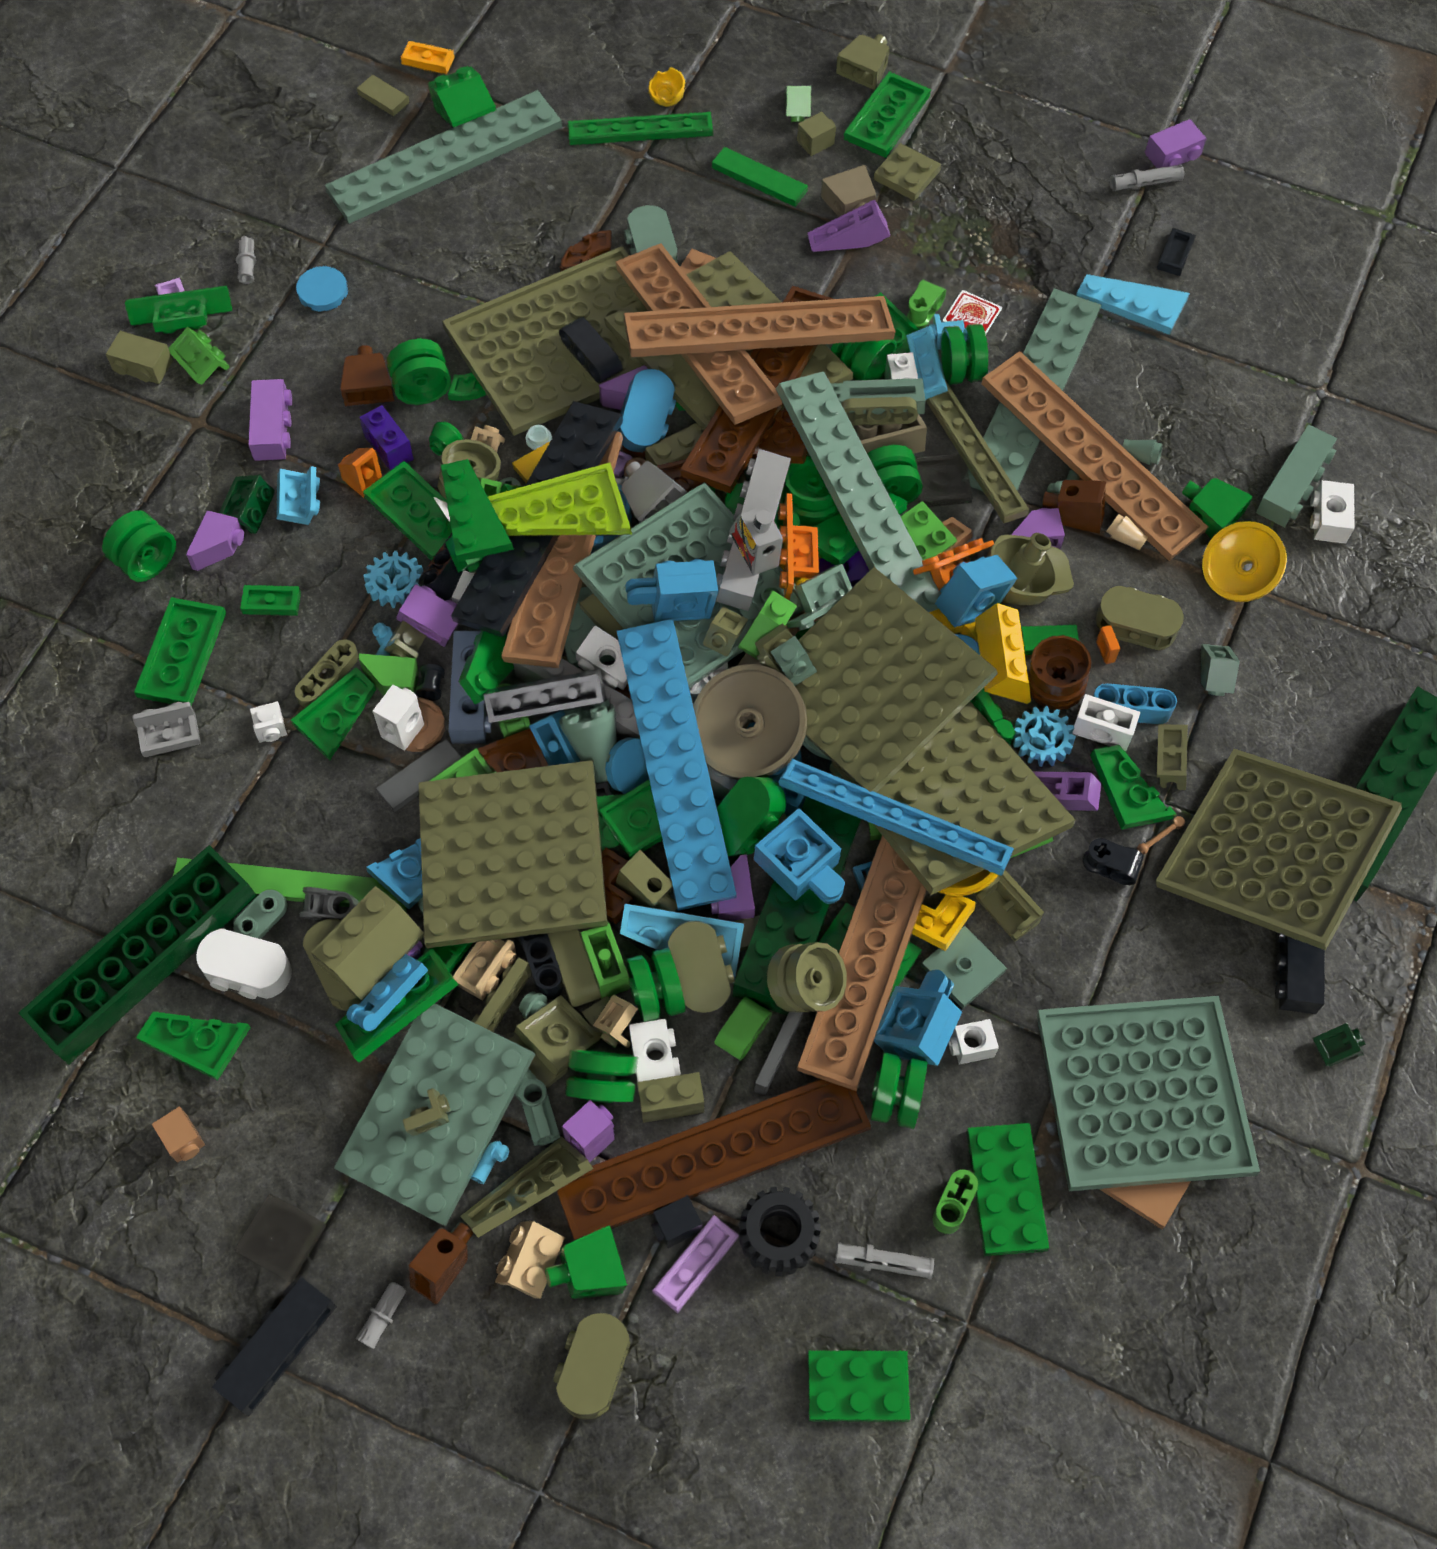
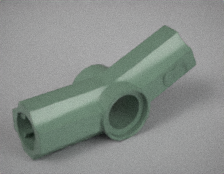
M528 1068L514 1095L523 1106L534 1146H544L560 1138L546 1086ZM532 1092H540L542 1094L541 1098L536 1102L526 1100L527 1096Z

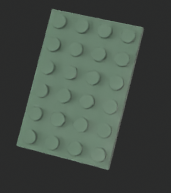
M433 1004L414 1019L334 1169L446 1226L529 1068L535 1053L437 1004ZM434 1088L440 1095L444 1093L451 1110L447 1113L449 1123L416 1136L407 1133L402 1120L410 1117V1112L425 1106L429 1109L432 1108L427 1090Z

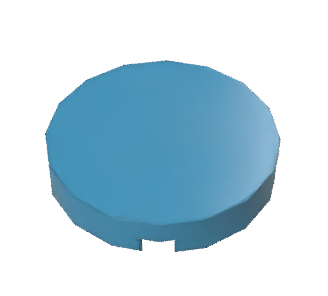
M321 266L309 269L300 276L296 284V292L300 302L305 307L307 305L314 311H329L338 307L342 303L341 300L344 297L346 298L348 286L345 277L340 271L335 268Z
M631 737L619 740L609 752L611 756L609 762H606L605 770L607 780L612 788L622 794H626L649 780L641 740Z

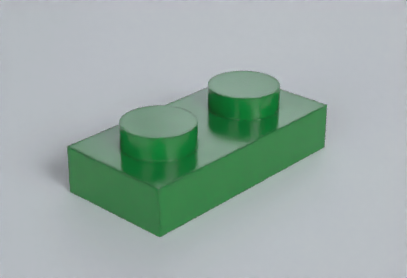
M244 585L240 609L242 614L298 616L301 591L299 586Z

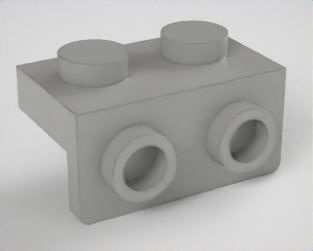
M176 702L167 707L146 709L141 713L132 715L133 722L137 727L140 750L144 758L201 744L196 715L189 702Z

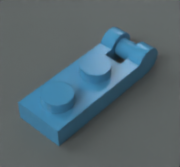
M405 954L393 965L386 976L374 985L371 992L360 1004H354L347 1010L348 1020L358 1024L366 1031L374 1030L425 975L428 969L422 962Z

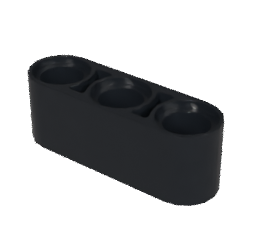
M580 317L559 329V335L563 344L597 383L600 384L623 370L622 363L617 354L584 317Z
M445 543L418 580L420 587L427 586L435 591L436 596L444 601L452 597L463 571L458 573Z
M548 934L519 937L537 992L543 993L548 1000L559 997L563 991L562 975ZM537 951H544L547 953V955L542 959H535L532 957V955ZM546 978L556 979V982L551 986L541 984Z

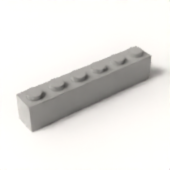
M759 449L757 458L750 459L746 472L747 475H751L750 482L744 481L740 497L745 498L743 505L737 504L733 520H736L741 513L760 506H765L772 513L773 520L775 519L791 458ZM729 532L727 543L732 545L730 551L724 550L720 566L725 567L724 574L718 573L717 575L719 592L716 602L749 611L759 574L753 576Z

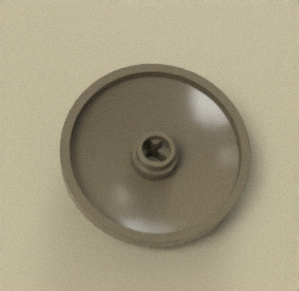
M746 664L722 671L702 688L693 705L706 763L718 773L729 778L739 780L742 777H768L788 765L791 759L796 756L806 735L807 712L799 691L785 675L767 666ZM753 722L755 723V725H754L753 727H749V728L747 729V727H748V725H749L750 723H753Z

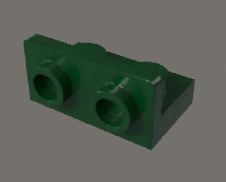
M260 475L235 477L219 513L238 518L240 525H243L251 534H255L259 530L275 491Z

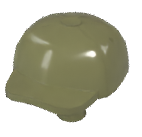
M1034 533L1031 537L1001 535L996 539L987 554V557L998 555L1018 578L1002 600L1007 604L1022 606L1038 605L1050 595L1066 593L1073 588L1074 582L1067 556L1059 548L1051 546L1050 539L1042 533Z

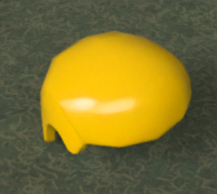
M672 67L666 72L657 71L650 80L648 93L652 101L664 107L676 105L683 98L685 79L680 71Z

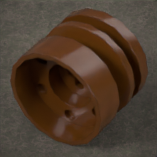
M1061 635L1051 636L1042 640L1034 648L1028 679L1030 694L1041 706H1048L1052 710H1065L1077 705L1084 697L1091 669L1090 653L1084 644L1075 638Z

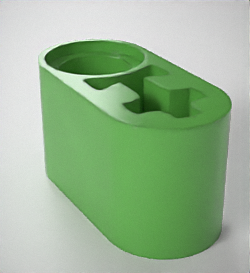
M745 996L720 1030L714 1044L741 1061L766 1027L772 1012Z
M962 1169L951 1175L933 1214V1224L939 1232L944 1234L954 1233L959 1229L978 1189V1180L972 1172ZM960 1183H964L966 1185L960 1200H957L954 1196ZM946 1209L953 1211L957 1221L952 1223L946 1222L941 1216V1211Z

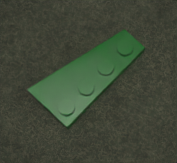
M887 491L896 510L901 515L907 510V501ZM840 513L813 526L818 527V556L833 565L844 564L859 551Z

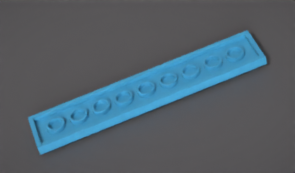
M669 619L618 630L617 636L678 911L737 898L674 621Z

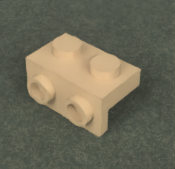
M501 939L476 942L453 975L459 984L457 986L483 1001L488 993L490 994L493 989L496 990L500 982L499 976L503 970L510 964L513 965L517 956L514 942L509 939L506 942Z
M534 1221L520 1222L510 1235L509 1242L511 1244L507 1254L502 1257L497 1266L498 1276L495 1282L500 1285H509L533 1298L540 1299L547 1283L545 1268L554 1266L565 1237Z

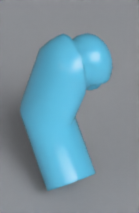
M377 623L372 630L380 645L376 655L390 656V653L385 651L384 648L393 635V631L384 623Z
M501 1141L491 1142L480 1159L471 1179L477 1183L484 1184L495 1162H503L507 1159L509 1155L508 1146L502 1145Z

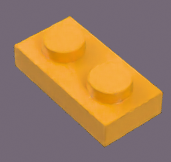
M409 41L401 56L402 65L447 74L454 60V51Z

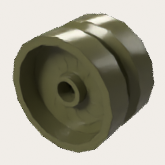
M469 439L457 440L447 445L442 452L441 465L468 459L477 477L497 481L499 478L501 460L497 452L485 443ZM440 467L438 489L441 495L446 499L442 470Z
M815 942L782 947L773 955L767 969V984L770 995L777 1006L786 1012L828 1011L836 1007L843 998L846 989L847 972L844 961L838 951L827 943Z

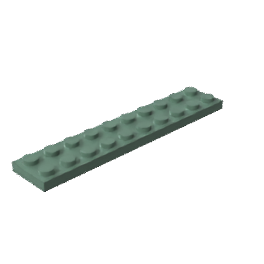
M536 90L496 108V111L451 128L325 185L326 192L350 224L562 128V120L541 93Z
M1054 288L1023 354L1064 391L1100 312L1101 304ZM1000 402L983 439L1018 491L1041 440ZM968 469L963 484L983 491Z
M825 372L779 383L776 391L869 570L873 567L878 569L928 612L938 610L939 608L935 603L941 593L929 571L914 575L913 570L923 566V559Z

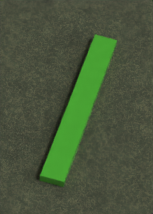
M177 858L173 876L192 859ZM228 863L250 885L257 896L265 890H276L286 898V901L304 902L305 893H303V887H316L346 892L360 902L376 886L398 903L406 913L408 910L374 878ZM349 900L342 901L339 906L350 907Z

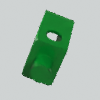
M1212 478L1204 488L1193 481H1189L1182 491V495L1191 500L1189 509L1208 526L1205 533L1211 539L1223 528L1236 523L1246 512L1253 497L1217 478Z
M606 1226L562 1247L559 1254L561 1264L545 1268L549 1287L567 1283L570 1297L573 1299L622 1294L627 1287L611 1226Z

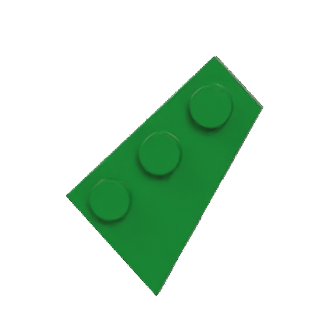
M481 631L475 637L473 653L468 656L458 681L475 705L484 700L483 694L488 689L496 688L514 669L513 663L504 662L502 659L507 639L505 634L503 637Z

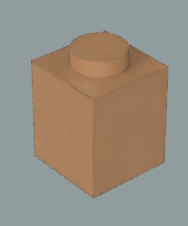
M180 1106L152 1123L167 1151L177 1163L181 1160L187 1161L199 1153V1149L205 1146L188 1115Z

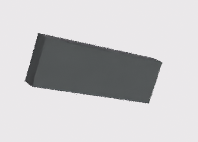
M445 739L376 788L377 793L395 813L419 796V782L429 781L459 760L461 756Z
M804 1012L788 1013L755 1082V1093L762 1096L767 1094L803 1018Z

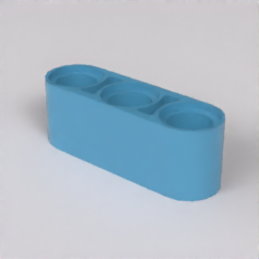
M1101 684L1095 689L1093 697L1139 711L1138 723L1164 724L1170 719L1177 704L1175 694L1170 690L1162 688ZM1129 702H1133V703H1135L1137 706H1133V705L1129 704ZM1157 705H1162L1166 709L1160 708Z

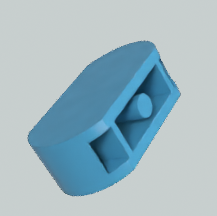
M656 369L642 370L634 376L629 384L620 413L622 414L623 422L617 432L622 433V446L630 451L644 452L645 448L657 443L660 439H664L667 434L669 424H666L665 421L667 415L673 413L676 400L672 399L675 392L673 382L665 373Z

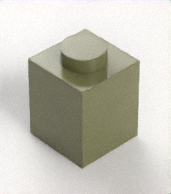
M820 112L798 123L797 142L810 156H813L834 145L836 126L831 119H828L823 112Z

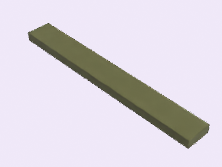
M946 382L948 391L925 401L1002 522L1007 523L1028 516L1029 508Z

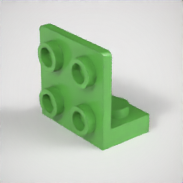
M923 501L901 516L923 560L945 552L957 541Z

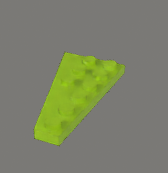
M610 462L488 496L508 536L632 535Z

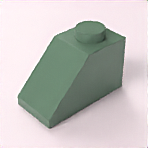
M1201 645V684L1211 695L1224 696L1225 693H1234L1240 661L1229 646Z

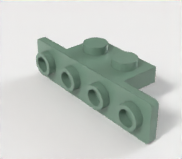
M843 564L835 565L795 586L805 613L787 622V628L798 627L801 631L815 625L814 620L820 617L821 619L852 589Z

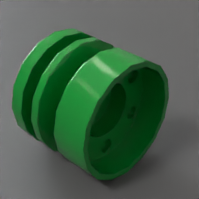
M894 340L834 343L831 351L853 372V380H879L885 373L887 355L895 354L897 345Z

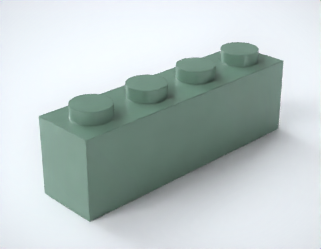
M1308 424L1262 498L1256 513L1283 527L1287 525L1290 518L1296 520L1303 507L1299 503L1301 500L1307 502L1314 489L1311 486L1312 482H1319L1325 471V468L1322 467L1323 464L1329 465L1337 451L1333 449L1337 438Z

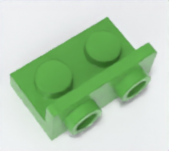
M187 327L168 349L170 354L195 382L202 385L218 366L226 371L230 366L224 360L225 354L217 347H212L209 344L211 339L201 330L195 332Z

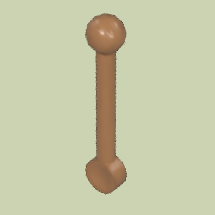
M1181 816L1175 817L1169 827L1147 843L1139 844L1137 850L1143 855L1146 854L1152 845L1171 831L1183 828L1185 825L1184 818Z

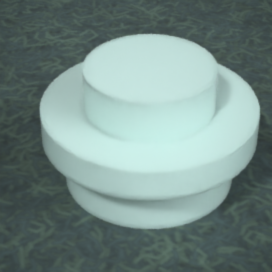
M543 425L532 426L526 434V443L533 450L550 442L552 439L551 432Z

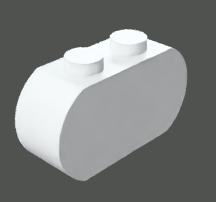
M218 929L208 934L201 941L197 949L196 958L198 966L210 982V985L215 989L227 991L230 988L239 991L238 993L246 998L256 999L258 996L269 999L280 994L290 982L292 974L291 964L279 944L225 929Z

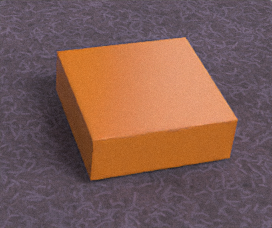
M1111 625L1101 628L1096 641L1106 664L1114 663L1120 651Z

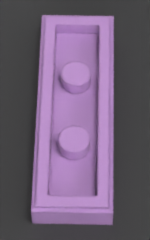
M713 1215L652 1292L678 1313L736 1242L739 1235Z

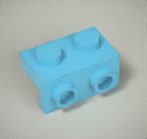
M310 466L307 474L285 469L279 470L277 474L278 520L309 525L313 515H318L320 501L316 499V493L319 490L320 478L316 477V467Z

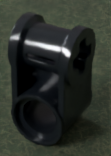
M1098 838L1091 842L1083 856L1082 862L1084 867L1091 873H1096L1119 884L1130 886L1136 883L1144 856L1134 848Z

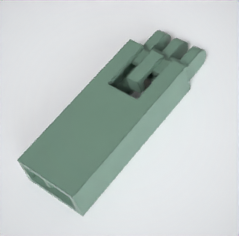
M923 378L843 381V383H830L840 403L850 398L910 397L917 403L918 414H925ZM882 408L872 410V413L877 415L885 412Z

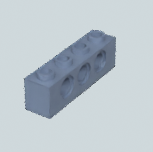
M454 631L448 730L452 744L486 743V733H491L492 723H489L485 700L475 705L458 682L468 656L473 653L475 637L481 631ZM469 710H477L473 714L466 713Z

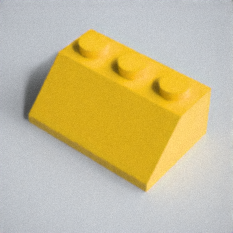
M996 603L975 618L980 656L995 667L998 673L984 689L985 692L1028 704L1031 702L1019 612L1017 609Z

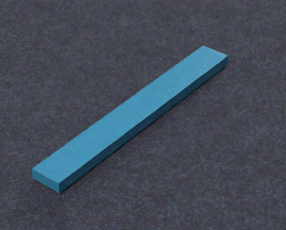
M791 759L780 778L779 785L1000 876L1003 875L1014 850L1010 846L876 792H869L866 788L794 759Z

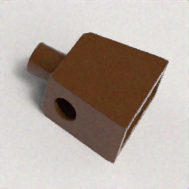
M360 346L357 349V355L345 358L341 381V393L345 406L394 401L393 390L383 354L373 353V349L370 346Z
M1064 480L1060 493H1044L1042 506L1043 508L1050 509L1058 508L1062 525L1100 534L1105 515L1106 481Z
M461 1222L455 1226L451 1233L444 1228L438 1229L408 1265L410 1288L437 1305L468 1260L466 1244L473 1236V1231Z

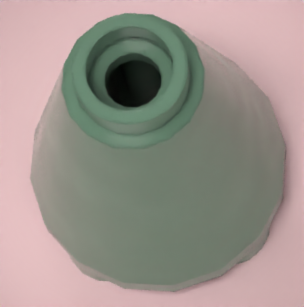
M605 698L602 703L592 704L583 708L580 706L564 709L565 715L561 717L559 724L581 762L593 760L596 783L608 781L605 770L606 762H609L611 748L617 743L616 711L614 705L609 703L608 698Z

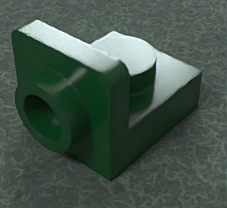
M1348 1023L1313 1037L1327 1067L1355 1055L1358 1057L1364 1055L1361 1047L1366 1045L1358 1028L1352 1030Z

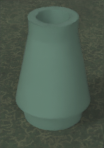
M1125 439L1122 447L1136 460L1151 466L1152 463H1159L1163 444L1157 443V440Z

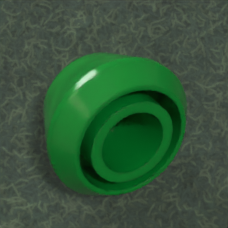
M436 422L429 436V446L436 455L441 456L447 445L457 440H463V437L452 424Z

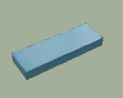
M931 326L906 335L910 353L913 352L918 378H923L925 400L948 391Z

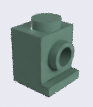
M795 636L771 651L779 668L794 686L817 672L808 654Z

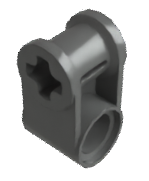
M303 887L305 899L303 911L299 912V918L316 921L326 919L343 920L359 901L343 891ZM344 900H349L350 907L348 911L340 914L338 911L339 904Z

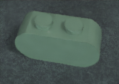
M652 205L634 209L627 218L628 229L624 230L626 245H631L629 254L633 255L661 243L677 263V246L666 211Z

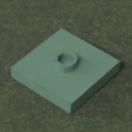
M966 926L959 931L946 951L938 948L921 964V967L926 972L941 970L954 983L950 997L962 1009L1007 970Z

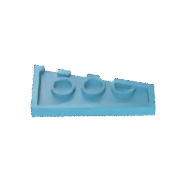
M1087 274L1076 296L1101 304V309L1170 335L1188 299L1189 293Z
M625 904L620 934L651 948L661 950L669 948V938L680 924L693 920L705 922L715 929L717 936L723 935L727 953L722 954L724 965L731 964L735 979L744 924Z

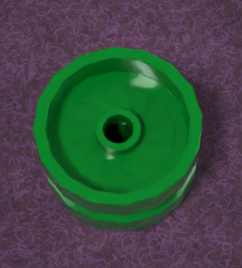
M967 325L963 332L958 326L944 327L941 334L940 350L942 369L948 385L961 384L965 376L971 383L982 382L983 377L988 373V345L983 325Z
M419 338L400 343L390 351L387 357V368L392 378L395 395L400 401L412 405L428 404L438 400L447 393L451 386V377L445 365L444 354L439 344L429 339Z
M888 445L867 453L887 491L906 500L907 505L919 497L922 493L923 484L917 470L918 466L915 455L911 449L902 445Z
M811 456L806 457L804 464L792 463L789 466L784 482L783 503L786 493L792 494V509L798 514L800 524L815 526L840 513Z
M136 510L124 514L112 524L104 537L102 551L105 557L114 565L120 567L121 571L130 579L142 582L157 576L165 569L174 555L176 540L167 529L160 526L148 513Z
M669 948L652 952V972L646 958L642 955L626 959L630 990L642 1022L659 1020L661 1015L659 999H661L663 1008L669 1016L686 1012L679 976Z
M569 1050L568 1067L574 1071L585 1072L587 1076H571L567 1078L565 1095L593 1102H633L635 1084L628 1080L616 1078L617 1076H631L637 1073L638 1056L601 1051Z
M884 1052L880 1070L876 1072L873 1086L871 1120L887 1123L891 1118L893 1106L898 1105L896 1116L898 1126L914 1129L924 1089L927 1061L911 1058L907 1062L904 1076H901L902 1061L900 1056Z

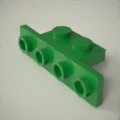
M227 286L125 300L126 311L132 326L153 323L154 331L173 333L177 329L187 327L196 330L203 327V325H207L208 315L233 310Z

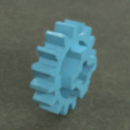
M394 551L392 556H388L384 552L383 559L380 560L374 557L375 565L366 566L368 573L364 574L365 588L367 593H370L373 601L379 599L381 606L390 602L391 607L395 608L397 602L403 605L415 584L419 585L418 580L423 573L421 565H418L415 557L409 559L407 552L402 556H398L397 551Z
M1045 706L1043 712H1039L1037 707H1033L1031 714L1024 711L1022 718H1017L1014 726L1016 732L1013 747H1021L1018 755L1021 757L1027 754L1029 756L1028 763L1036 759L1040 767L1043 766L1044 761H1048L1050 766H1054L1056 758L1063 762L1066 754L1071 753L1072 745L1076 738L1072 734L1074 725H1066L1069 719L1068 716L1058 717L1060 710L1057 709L1050 713L1048 706ZM1032 725L1033 727L1025 733V730ZM1059 740H1062V743L1057 748H1055V744H1058Z

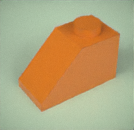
M358 448L353 453L345 456L338 464L342 480L363 498V491L382 478L377 454L373 448Z

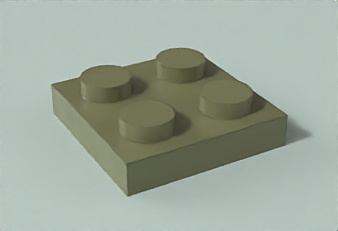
M900 143L874 172V180L915 201L940 172L941 163Z
M561 995L517 1025L514 1031L555 1076L568 1067L569 1050L590 1051L599 1045L601 1041L600 1035Z

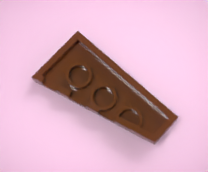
M530 728L478 748V751L493 772L548 766Z

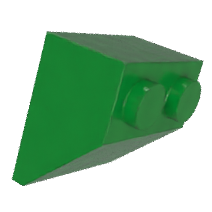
M471 66L461 67L450 75L438 76L435 78V81L428 83L435 110L453 128L496 111L495 104L480 74Z

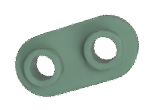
M276 890L263 891L236 918L233 926L234 932L261 939L286 913V898ZM270 899L274 900V906L271 909H266V902ZM252 921V929L246 932L244 925Z

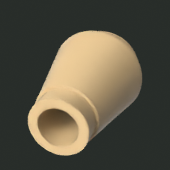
M1120 514L1117 515L1106 531L1111 535L1110 538L1137 550H1140L1148 539L1127 516L1123 517Z

